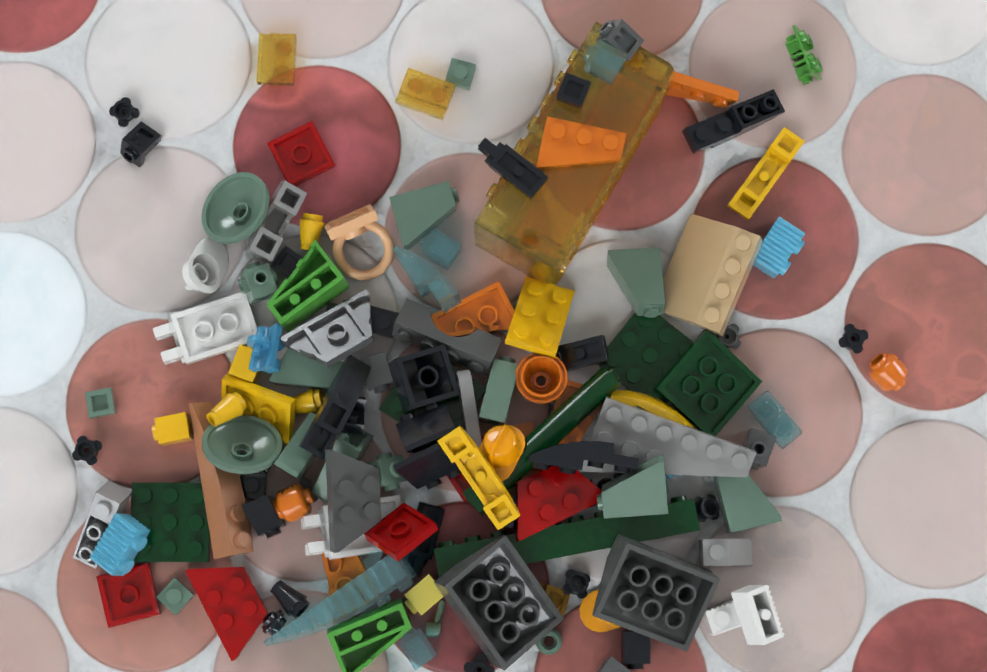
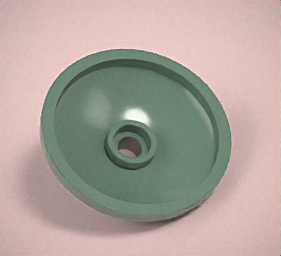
M249 172L235 173L221 180L207 196L202 209V225L206 234L221 244H234L252 235L264 221L269 208L270 196L265 182Z
M242 415L217 427H213L210 424L202 437V450L207 460L219 469L234 474H253L263 471L275 463L282 452V438L278 430L266 420L255 416Z

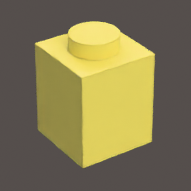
M430 574L405 594L408 600L404 603L414 615L419 612L422 616L443 598V595L433 583L435 580Z

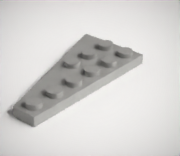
M607 396L590 441L614 443L612 454L639 458L638 466L658 455H664L665 475L747 477L756 455V451ZM586 460L583 462L582 470H579L581 472L625 473L614 471V465L604 464L603 469L587 466L588 461Z

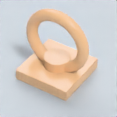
M371 204L324 224L330 240H334L333 257L337 267L346 276L356 280H371L380 276L388 269L394 256L392 237L385 227L375 222L379 218ZM370 230L376 233L383 242L384 254L382 260L372 269H355L344 258V242Z

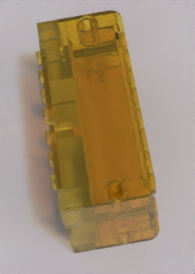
M595 22L578 51L574 49L567 60L569 67L565 73L561 71L553 84L556 86L555 90L551 94H546L540 105L542 109L539 117L533 116L527 126V130H529L525 140L523 138L519 139L514 150L536 167L548 116L626 133L620 162L594 165L581 164L540 170L548 177V180L532 200L500 176L499 182L497 184L493 183L488 190L486 197L489 199L474 223V238L477 247L527 276L545 284L555 285L561 280L660 113L663 99L674 77V69L669 62L641 46L629 61H623L606 44H599L596 39L600 35L599 30L602 24ZM566 73L591 82L581 109L556 100Z

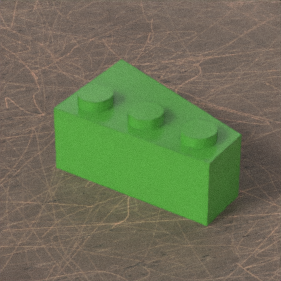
M316 240L310 245L311 248L304 258L298 261L295 270L289 278L283 281L266 304L287 333L350 288L343 275Z
M399 598L327 629V636L342 672H360L371 664L384 650H387L412 628V623L402 598Z

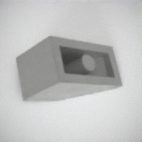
M751 539L698 540L699 566L753 565Z

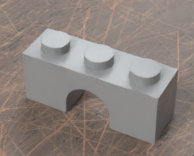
M287 181L280 182L270 199L264 221L252 234L244 251L265 262H272L284 239L282 238L283 233L290 220L296 216L307 192Z

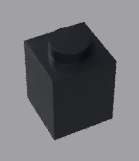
M621 630V663L628 664V669H644V664H650V638L631 630Z

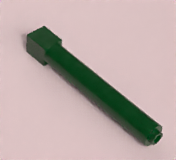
M602 367L525 438V448L514 471L508 479L503 481L507 491L533 468V462L527 461L529 455L557 445L604 402L606 396L609 397L620 387L618 382L620 377L612 368L605 369ZM470 486L462 494L483 517L486 514L483 509L484 505Z

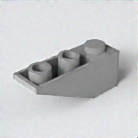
M108 481L95 493L72 558L95 569L98 567V564L90 559V555L95 546L98 545L97 542L100 541V537L106 531L105 529L111 522L115 513H125L132 491Z

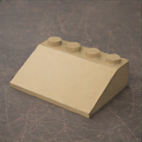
M690 214L663 277L665 294L664 314L701 329H708L711 333L723 337L763 243L761 236L732 225Z

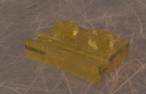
M259 33L256 80L258 85L294 86L296 34Z
M408 68L395 103L443 121L456 85Z

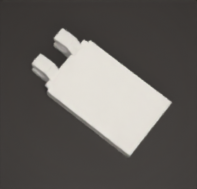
M242 292L171 314V319L168 320L169 323L152 328L157 341L171 336L174 337L177 347L160 353L165 365L178 362L179 360L182 361V364L186 363L189 365L238 349L239 344L247 346V338L250 335H256L257 331L246 293L242 294Z
M400 495L380 498L381 520L401 505ZM328 505L322 506L321 510H318L317 515L304 516L300 519L302 530L320 527L322 541L310 542L305 545L306 556L324 553L325 558L329 557V560L383 552L367 541L364 534L340 552H331Z

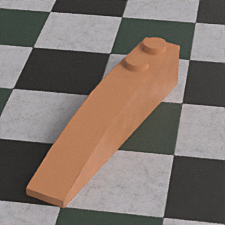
M214 402L190 403L189 410L214 559L254 552L249 519L242 508L246 501L240 475L217 468L207 460L202 450V437L210 425L206 415L215 407Z

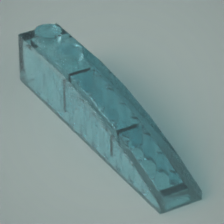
M388 555L266 639L264 644L269 646L296 640L351 619L375 604L380 608L392 600L391 593L397 589L402 593L414 584L412 579L417 574L405 557L396 561Z

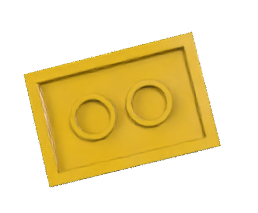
M525 277L505 344L555 359L575 291Z

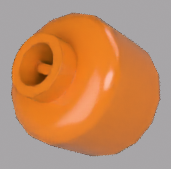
M880 353L869 363V377L881 390L897 391L906 384L908 369L893 353Z
M295 483L279 490L276 493V499L273 500V505L281 520L285 519L287 522H294L311 513V504L315 500L309 488L304 489L302 485Z

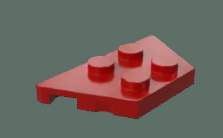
M551 466L548 470H543L517 482L516 507L520 513V516L517 518V542L596 505L597 494H602V490L577 470L575 475L559 472L560 467Z
M245 567L185 570L231 661L236 660L245 645L255 634L257 628L262 624L263 619L269 614Z

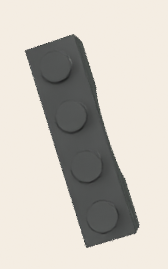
M408 298L394 323L392 336L397 337L400 341L414 344L422 350L445 344L451 363H458L469 368L474 373H481L486 376L502 341V338L480 329L464 337L449 336L441 332L434 325L431 318V308Z

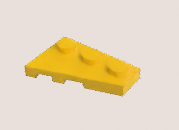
M226 374L222 378L221 400L226 394L237 392L242 396L247 405L243 415L255 416L266 420L278 430L282 436V441L288 444L294 436L296 399Z

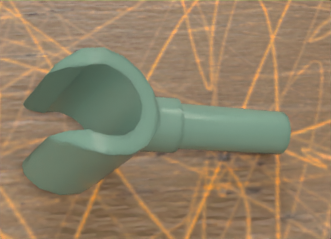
M439 601L435 622H426L427 637H437L440 635L445 601Z

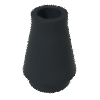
M282 580L278 581L270 590L287 615H292L295 619L300 617L310 604L306 600L307 596L288 586Z

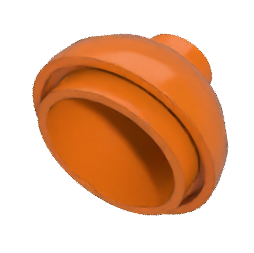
M537 353L529 354L522 359L515 373L517 375L515 382L520 394L528 401L537 404L550 403L559 398L564 392L568 380L566 367L557 356L554 359ZM543 377L546 379V383L540 386L536 383V379Z

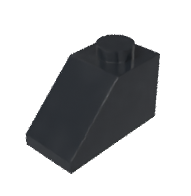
M269 495L242 505L257 535H266L267 539L282 533L280 528L286 526L284 519L281 520L273 505L275 497Z

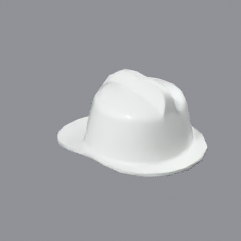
M208 237L200 240L191 257L182 268L186 290L193 289L211 294L218 289L229 264L228 253L223 244Z

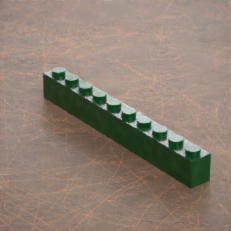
M686 495L671 498V503L668 504V514L604 518L603 511L594 513V518L584 520L583 515L568 518L569 523L561 525L556 523L519 542L516 540V533L507 535L506 530L490 533L491 538L481 540L480 535L464 538L465 543L455 545L454 540L440 542L439 548L434 549L438 574L441 577L455 564L502 535L507 536L525 564L612 548L617 534L643 542L699 531L700 526L694 499L687 500Z

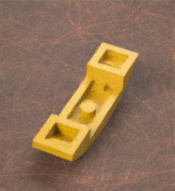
M784 127L727 207L748 221L805 141Z
M615 390L609 397L634 407L639 406L650 413L696 429L674 407L650 395L634 391Z
M458 426L437 441L450 461L456 463L484 505V511L497 530L520 516L513 499L496 471L461 426Z

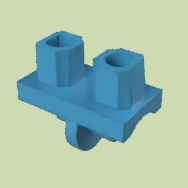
M277 323L271 327H257L256 335H250L247 338V345L253 348L248 368L252 372L264 371L266 373H275L280 371L281 362L276 358L277 352L285 347L280 340L283 328L280 324Z

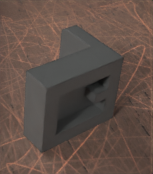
M623 19L609 20L604 23L599 30L600 35L596 39L599 44H606L623 61H629L644 42V39Z

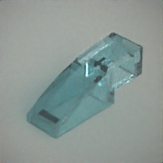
M398 246L393 248L397 260L422 298L431 293L444 313L461 303L459 293L437 268L411 251Z

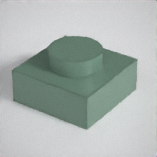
M452 58L445 84L470 90L476 64Z
M109 387L85 392L90 419L117 414L113 388Z
M174 577L156 598L173 614L178 615L195 594Z

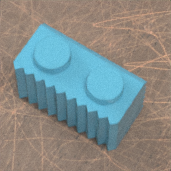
M779 216L763 239L753 266L773 279L778 274L783 276L791 265V262L788 261L791 254L797 255L805 244L801 240L805 233Z
M115 513L103 536L100 537V541L97 542L98 545L92 551L90 559L111 576H124L133 568V560L137 553L146 546L150 529H147L146 526H143L142 523H139L130 514Z

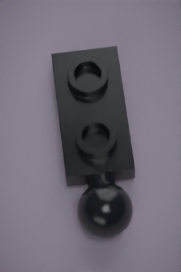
M604 335L559 345L556 356L563 362L567 371L610 361Z

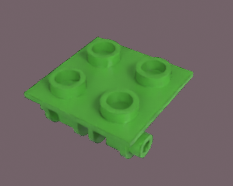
M793 25L795 34L786 38L787 42L785 45L791 56V61L804 57V59L793 64V67L796 68L798 80L802 81L803 85L811 83L814 76L818 80H822L820 72L823 71L818 57L815 58L811 52L814 44L810 35L806 34L804 29L800 30L796 25Z

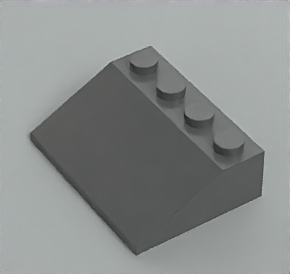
M617 534L606 559L592 615L687 652L720 579L706 568Z
M502 535L455 564L433 582L491 664L504 671L564 619L506 535Z

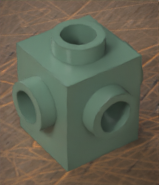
M254 262L246 265L245 270L240 275L241 279H238L242 294L246 293L250 305L271 299L277 291L276 284H278V278L275 270H270L268 263L260 265V262Z
M391 452L377 455L376 461L367 463L379 468L380 488L384 487L385 492L399 489V483L407 481L393 467V465L404 460L403 455L392 457Z

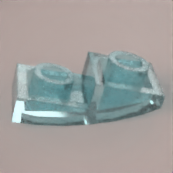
M768 390L748 406L766 432L777 437L775 442L782 450L802 434V430L787 415L785 408Z

